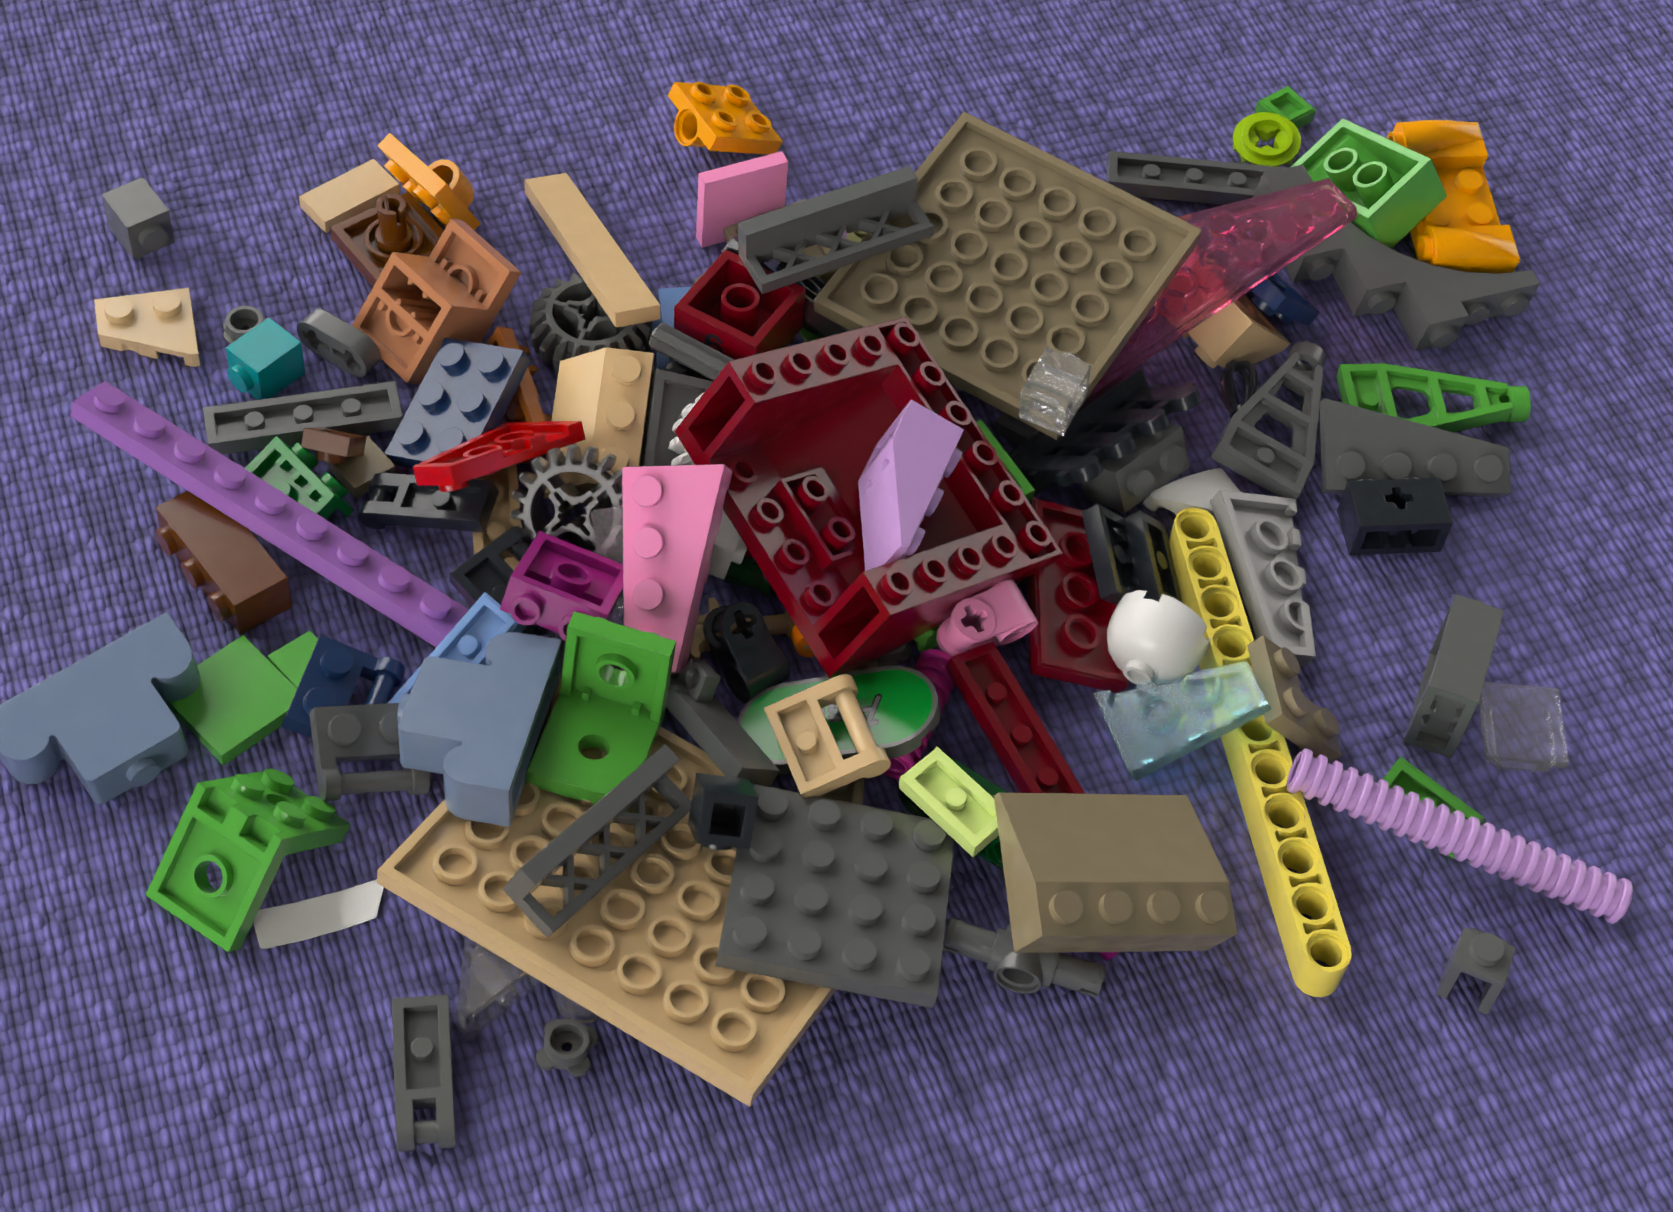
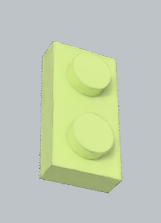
M936 747L900 777L899 789L972 857L999 836L994 798L939 747Z

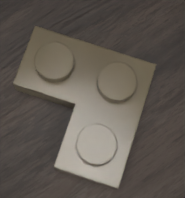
M1264 635L1248 644L1247 647L1266 725L1301 749L1307 748L1311 750L1315 758L1321 754L1326 756L1328 763L1341 757L1342 754L1337 734L1340 733L1339 724L1327 708L1318 707L1308 700L1301 691L1297 675L1300 673V665L1295 655L1286 647L1280 648Z

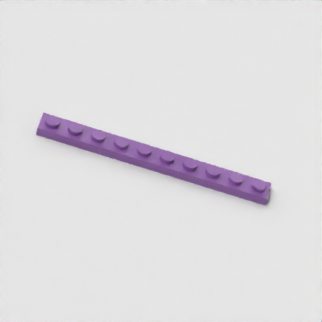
M106 381L73 401L70 417L434 647L441 643L469 611V609L408 572L405 568L384 557L365 543L341 530L322 516L314 513Z

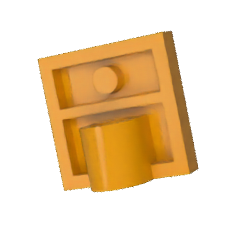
M674 82L668 94L670 100L679 110L674 122V132L677 141L682 146L705 147L709 151L769 155L777 153L783 142L772 128L771 121L761 114L751 101L749 93L740 86L733 84L728 86L708 85L704 82Z
M391 133L377 145L389 159L384 167L403 184L402 187L420 205L424 203L431 209L432 215L442 225L446 227L451 218L463 220L473 230L481 224L468 209L474 198V187L454 162L441 159L427 166Z

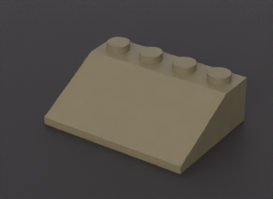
M997 793L994 795L1014 953L1207 951L1237 935L1229 881L1187 795Z

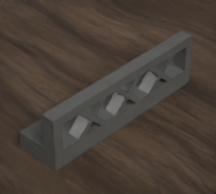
M909 165L739 222L738 252L739 257L760 292L764 294L933 235V225L916 201L918 177ZM904 214H908L915 224L903 229L887 225L890 219ZM857 230L873 234L871 240L862 243L845 238L848 233ZM813 245L830 248L827 255L818 258L803 254L805 248ZM772 259L788 263L785 269L766 275L760 263Z
M666 744L525 863L503 887L502 890L547 938L690 812L691 801L667 776L680 759ZM653 787L673 807L674 811L668 817L645 814V794ZM634 805V813L626 812ZM612 823L634 825L635 846L628 848L610 845V825ZM646 827L654 828L646 835ZM599 835V844L590 843ZM576 854L599 856V877L597 879L574 877V856ZM610 858L619 859L612 866L610 865ZM563 866V876L553 875ZM540 885L563 888V909L554 917L531 894ZM574 889L584 890L574 899Z

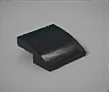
M1099 504L1082 511L1100 599L1118 605L1125 594L1142 590L1147 591L1143 599H1152L1159 602L1162 594L1182 602L1165 524L1141 511L1122 518Z

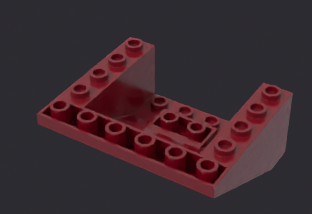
M907 317L729 361L674 431L695 465L725 464L733 471L729 489L726 491L723 510L829 679L865 666L937 627L951 617L954 607L963 599L987 591L994 585L1008 579H1013L1015 583H1018L1051 565L1063 554L1049 530L1043 524L1025 497L1022 489L1017 485L997 455L996 450L989 443L969 409L964 405ZM910 400H913L964 429L956 446L958 450L962 451V455L948 478L943 476L938 488L944 490L943 496L930 517L924 516L919 526L925 530V534L915 553L865 571L858 480L877 442Z

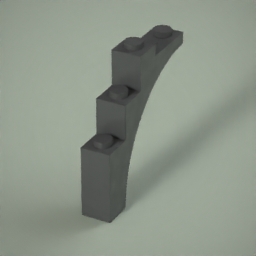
M1303 165L1264 172L1252 198L1259 216L1264 222L1263 224L1266 230H1268V234L1293 283L1308 279L1318 281L1332 274L1353 316L1368 313L1378 315L1393 308L1414 350L1429 347L1440 349L1452 344L1458 338V334L1464 324L1475 325L1486 318L1500 315L1510 317L1521 313L1528 307L1531 298L1540 285L1533 270L1503 274L1463 272L1430 265L1391 249L1365 234L1342 216L1318 190Z

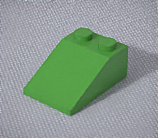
M1343 118L1291 166L1303 165L1318 190L1342 216L1365 234L1391 249L1447 197L1432 159Z

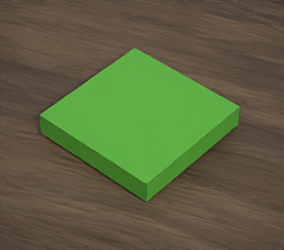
M242 635L197 665L200 673V683L195 692L187 698L178 701H168L169 704L166 703L170 711L224 766L281 727L297 688Z

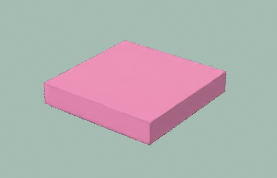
M782 151L699 173L696 238L702 248L725 242L724 227L785 206L788 160Z

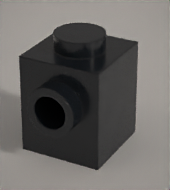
M696 773L688 826L696 843L715 850H730L732 847L750 849L759 797L749 779Z

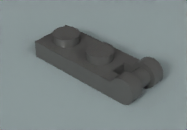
M448 994L393 998L392 1023L397 1151H415V1145L438 1143V1149L456 1147ZM436 1108V1120L414 1122V1109Z

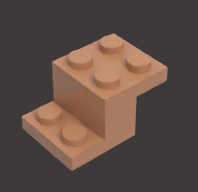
M451 218L429 257L398 252L391 254L352 326L364 332L376 343L381 353V359L406 383L420 384L444 338L475 343L482 342L522 272L463 220Z

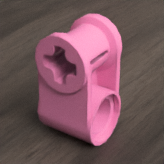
M1008 579L994 585L987 591L957 603L951 613V617L943 621L938 628L936 640L943 652L955 656L992 641L995 646L1010 644L1030 633L1039 623L1015 581Z

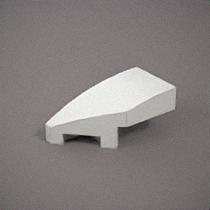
M1222 468L1199 472L1154 490L1144 500L1143 504L1154 512L1157 508L1164 507L1176 515L1186 508H1200L1208 511L1215 518L1210 504V500L1219 490L1240 492V490Z

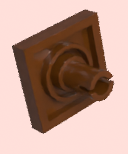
M409 192L402 195L386 194V202L380 197L376 202V207L330 227L332 241L372 287L375 285L393 252L429 257L444 231Z

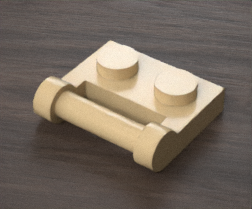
M851 675L836 676L764 708L802 799L812 796L819 797L863 777L872 778L879 776L891 766L885 749L877 746L856 699L858 688ZM830 704L837 705L858 753L845 760L842 758L821 708Z

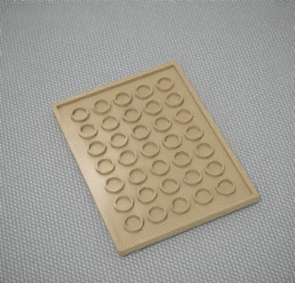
M560 679V682H559V685H558V688H557V691H556V694H555V697H554V700H553V703H552V706H551V709H550L548 718H547V720H546L544 729H545V727H546V725H547V722H548V720H549V718H550V715H551V713H552V711H553V708H554V706H555V704H556V701H557V699H558V697H559L560 688H561V679ZM662 727L660 728L649 758L665 744L680 760L669 771L667 776L690 801L692 800L696 773L725 776L703 750ZM588 747L580 751L584 757L592 760H598L607 755L604 750L594 747ZM527 783V785H524L511 826L507 827L456 817L448 810L444 799L378 869L377 883L749 1107L836 991V989L715 966L736 847H732L730 850H715L696 843L688 826L689 813L548 938L502 889L525 863L593 806L591 801L584 799L581 801L539 789L537 785ZM654 787L645 794L646 815L668 817L674 811L673 807ZM634 805L629 808L628 812L634 813ZM612 823L610 825V845L634 847V825ZM646 827V835L654 828ZM599 835L590 843L599 844ZM576 854L574 856V877L597 879L599 877V856ZM610 858V865L612 866L619 859ZM563 866L553 875L563 876ZM540 885L531 893L552 917L563 909V888ZM574 889V899L584 890Z

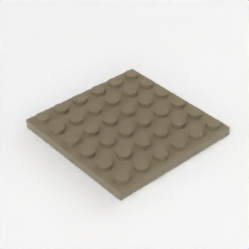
M963 112L915 172L918 177L916 201L933 225V235L840 267L814 299V312L850 331L907 317L938 366L943 370L950 384L1057 440L1198 245L1202 229ZM904 214L890 219L887 225L903 229L915 224L908 214ZM867 233L860 243L871 240L873 234Z

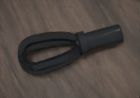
M1232 360L1227 362L1225 371L1220 379L1221 396L1225 407L1229 411L1230 419L1244 405L1239 404L1233 373L1238 371L1243 379L1244 404L1257 391V369L1249 361L1238 362Z

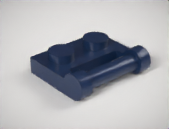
M320 634L281 727L312 739L309 713L314 707L347 706L359 676L373 681L365 705L387 704L393 688L401 684L406 669L396 659L390 657L377 658Z

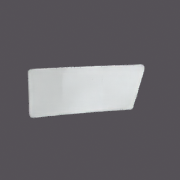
M376 879L338 892L291 904L261 909L258 911L253 922L259 946L261 949L295 943L375 919L378 914L384 887L379 885Z

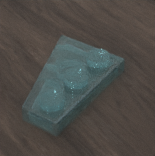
M1247 661L1187 673L1183 680L1157 685L1155 681L1136 684V690L1113 694L1111 690L1093 693L1127 771L1135 781L1272 710Z

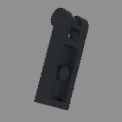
M376 473L369 487V492L372 495L369 501L363 502L358 520L363 525L372 529H383L386 525L485 532L499 490L493 480L472 479L468 481L469 485L465 488L441 492L438 486H417L415 475Z

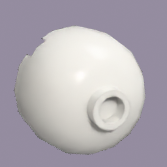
M1137 590L1125 594L1113 612L1107 628L1108 652L1116 666L1123 671L1126 679L1139 686L1165 687L1178 684L1188 678L1202 661L1210 645V638L1206 640L1204 637L1207 629L1204 620L1187 605L1162 594L1159 602L1152 599H1143L1147 591Z

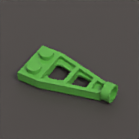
M1386 363L1340 364L1336 375L1342 403L1397 418L1401 417L1397 416L1392 390L1403 389L1424 394L1427 397L1430 412L1426 415L1405 420L1449 432H1458L1501 421L1506 423L1526 422L1530 415L1531 400L1526 386H1507V383ZM1442 393L1470 396L1474 409L1465 412L1448 413L1446 412Z

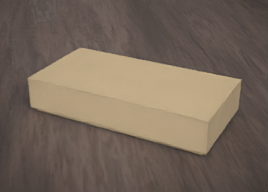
M372 159L299 196L300 208L325 233L331 231L330 227L376 207V202L380 197L386 202V194L400 195V185L375 159Z

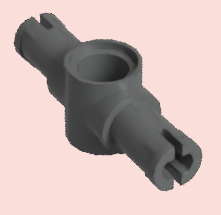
M950 917L944 934V951L985 962L986 969L994 971L996 982L1012 992L1034 993L1041 986L1049 988L1052 983L1096 998L1104 980L1106 965L1087 961L1062 952L1014 953L1011 924L1005 929L998 927L996 932Z

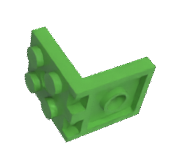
M574 611L567 627L560 694L527 769L525 785L531 783L537 785L539 789L579 801L582 799L592 802V805H595L643 764L651 754L664 720L676 641L661 637L652 632L640 631L609 622L604 618L592 617ZM611 664L619 666L625 671L615 669L611 666ZM588 747H594L604 750L607 755L604 758L592 760L584 757L580 751Z
M265 769V771L236 774L233 777L199 782L192 793L145 895L225 951L239 950L245 941L284 856L340 843L343 841L351 824L335 814L336 809L331 803L322 801L321 798L316 796H308L293 786L295 782L289 775L279 770ZM211 861L220 867L223 876L222 884L218 890L211 886L207 878V868Z

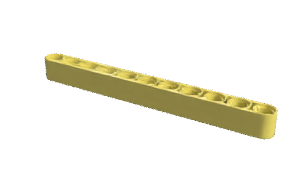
M1193 507L1186 508L1177 513L1168 541L1182 602L1204 620L1207 626L1204 637L1206 640L1210 638V645L1202 661L1199 663L1292 978L1296 986L1303 993L1312 997H1325L1331 995L1338 988L1352 957L1351 946L1302 791L1299 790L1293 794L1287 790V778L1293 762L1285 737L1265 723L1247 647L1254 639L1217 522L1206 510ZM1275 824L1281 825V826H1283L1284 828H1280V827L1276 826ZM1287 868L1294 869L1299 873L1291 872ZM1300 913L1307 914L1311 916L1314 920L1305 918ZM1314 960L1323 961V962H1325L1329 967L1321 966V965H1319L1317 962H1315Z

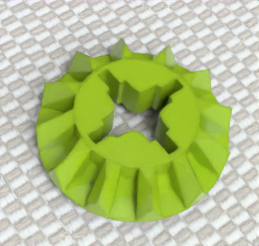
M1259 112L1243 118L1236 125L1233 132V152L1239 153L1241 163L1243 164L1250 162L1254 165L1280 167V165L1285 164L1290 166L1294 157L1300 151L1301 136L1299 130L1289 119L1276 113ZM1259 139L1263 142L1274 140L1273 148L1268 145L1258 148Z

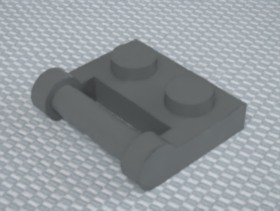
M399 703L314 707L309 715L317 784L322 801L340 800L341 795L393 791H408L410 796L428 794L430 788V774L428 771L404 767V770L340 774L337 769V763L400 759L397 722Z

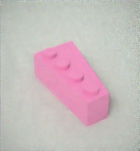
M725 464L622 467L624 626L644 632H652L661 637L676 641L671 675H679L688 663L700 612V601L711 566L710 559L716 533L718 534L723 515L721 512L726 491L729 489L733 472Z

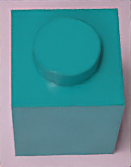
M267 318L225 347L229 365L227 374L231 383L240 392H248L257 400L272 398L305 374L301 342L271 318Z

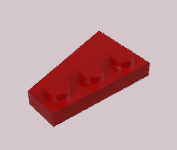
M582 421L506 422L413 466L417 486H438L441 492L465 488L469 485V480L493 474L500 469L546 454L553 448L558 447L560 449L586 440Z

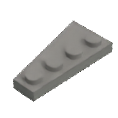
M1219 490L1210 500V504L1256 638L1258 639L1264 635L1280 648H1288L1295 655L1299 665L1305 666L1316 655L1310 608L1307 603L1302 601L1301 589L1306 585L1305 569L1298 567L1296 551L1302 544L1300 530L1293 528L1292 517L1297 513L1296 499Z

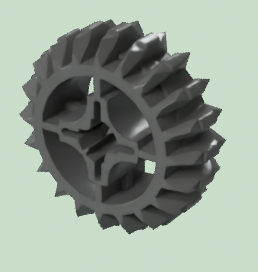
M573 272L568 282L556 278L553 288H543L540 299L534 300L531 319L529 320V333L532 334L534 351L540 354L543 366L553 365L558 376L560 361L602 348L650 352L649 341L652 334L653 321L615 327L584 280Z
M571 444L567 447L566 457L556 447L548 451L549 462L542 457L535 458L531 463L536 474L525 471L519 476L521 483L529 490L517 489L512 493V498L517 502L523 503L524 507L512 510L510 517L515 520L524 519L525 526L521 527V529L529 535L532 542L539 531L556 538L565 532L571 531L577 533L584 541L590 540L596 548L588 551L618 563L623 562V557L619 550H623L622 469L616 473L611 470L616 463L617 457L609 454L601 463H598V447H588L582 458L579 445ZM578 472L592 477L600 484L584 492L578 490L571 482L566 484L559 474ZM546 488L551 491L548 497L552 500L555 507L554 518L548 525L545 524L542 513V501ZM608 497L612 501L614 510V521L609 536L604 531L606 525L600 517L601 504ZM593 498V501L585 506L586 513L581 515L586 517V519L581 517L562 525L563 521L571 516L569 510L574 508L569 503L576 505Z

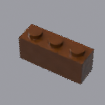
M185 491L155 507L160 527L155 530V536L159 545L168 556L175 554L181 561L180 565L183 574L189 584L194 589L202 587L206 592L208 604L220 622L228 620L237 633L242 635L292 608L288 577L248 528L189 491Z

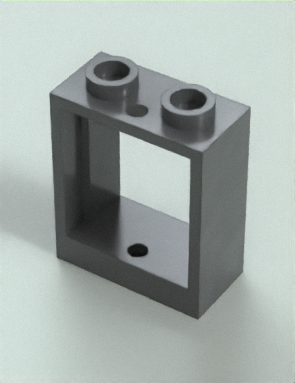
M1455 594L1430 650L1404 738L1405 743L1449 758L1453 757L1479 703L1504 610Z

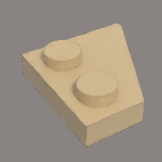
M189 288L94 299L97 330L101 347L119 351L132 350L141 356L158 359L162 352L184 357V362L187 366H201Z

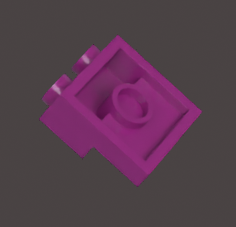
M539 531L510 576L500 610L511 614L512 618L519 624L539 625L559 633L560 637L566 642L567 627L574 611L592 617L604 618L610 622L614 609L623 594V564Z

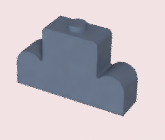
M168 612L0 704V759L17 781L25 784L44 782L57 772L60 761L65 759L93 801L100 805L112 800L132 787L148 784L157 777L160 771L188 755L189 749L180 724L166 703L169 704L168 701H178L187 698L195 692L200 683V673L188 641Z
M518 632L499 634L489 641L485 653L486 665L432 656L425 658L411 693H403L397 713L401 765L405 768L444 774L445 804L448 810L456 817L507 827L511 826L526 782L527 769L539 744L562 676L561 639Z

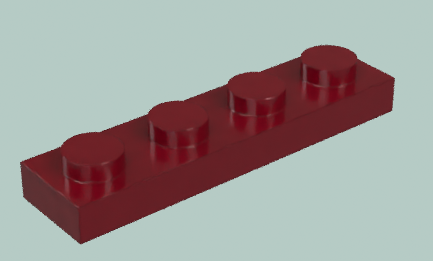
M992 641L952 656L945 667L1019 792L1085 794L994 642Z

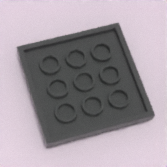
M752 784L759 798L750 849L736 848L715 966L934 1008L939 988L954 839L931 818L818 796L802 799L798 792Z

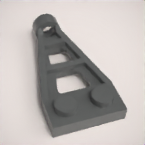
M1302 341L1296 343L1292 347L1286 362L1250 397L1225 425L1210 458L1278 497L1297 499L1302 492L1315 459L1323 367L1326 363L1324 350L1312 342ZM1299 360L1307 361L1308 363L1311 364V366H1310V365H1306V364L1300 362ZM1281 385L1304 397L1301 411L1275 397ZM1268 415L1291 428L1293 431L1291 448L1255 429V424L1262 416Z

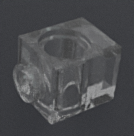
M1046 347L1021 390L1019 418L1063 436L1088 393L1091 365L1083 362L1071 353H1061Z

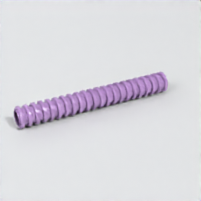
M1307 748L1298 753L1290 768L1287 778V790L1293 794L1300 790L1303 792L1305 799L1311 800L1313 797H1317L1318 803L1323 806L1332 803L1333 809L1337 812H1342L1346 809L1348 810V815L1354 819L1361 815L1363 816V821L1369 825L1375 821L1378 822V827L1381 830L1386 831L1389 828H1393V833L1399 837L1408 834V839L1411 842L1417 843L1422 840L1423 845L1428 849H1433L1437 846L1439 853L1445 856L1452 852L1454 859L1460 862L1468 859L1469 865L1478 868L1484 865V871L1489 874L1498 871L1499 877L1504 880H1509L1513 877L1514 883L1521 887L1528 883L1531 891L1538 893L1544 890V895L1551 899L1559 896V901L1565 905L1574 902L1575 908L1580 911H1585L1589 908L1590 914L1597 918L1604 914L1605 920L1609 923H1616L1625 915L1633 896L1632 882L1628 879L1622 878L1617 881L1616 875L1611 872H1606L1602 875L1601 869L1594 865L1587 869L1586 863L1579 859L1572 863L1569 855L1562 853L1556 856V851L1549 847L1541 850V845L1535 841L1526 844L1525 838L1520 835L1511 838L1510 832L1503 828L1496 832L1493 824L1487 822L1482 826L1478 818L1471 816L1465 819V814L1459 810L1450 813L1449 807L1444 804L1435 807L1432 799L1425 798L1423 801H1420L1417 793L1411 791L1406 795L1404 794V789L1397 785L1391 789L1389 788V783L1383 779L1376 783L1374 782V777L1368 773L1359 776L1356 768L1350 767L1344 770L1341 762L1334 761L1330 764L1328 763V758L1321 754L1315 758L1313 757V752Z

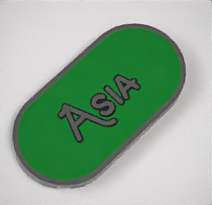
M883 666L840 674H848L853 677L858 688L856 699L877 746L885 749L889 759L914 751L922 745L921 739L927 736L929 731L932 735L937 728L941 717L938 695L933 683L920 671L905 666ZM828 676L771 686L752 698L739 714L737 722L780 770L778 775H790L792 773L764 708L829 680ZM830 704L821 708L843 760L858 754L837 705Z

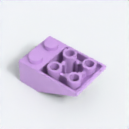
M910 400L877 442L858 480L865 571L915 553L925 534V530L919 526L924 516L930 517L943 496L944 490L938 488L943 476L948 478L962 455V451L958 450L956 446L964 429L913 400Z

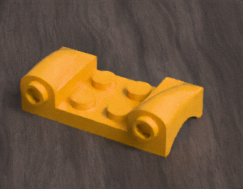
M1453 120L1397 122L1393 131L1388 133L1387 139L1432 159L1447 195L1442 202L1410 231L1417 259L1430 265L1463 272L1493 274L1514 272L1520 262V257L1510 225H1501L1483 169L1488 153L1478 122Z

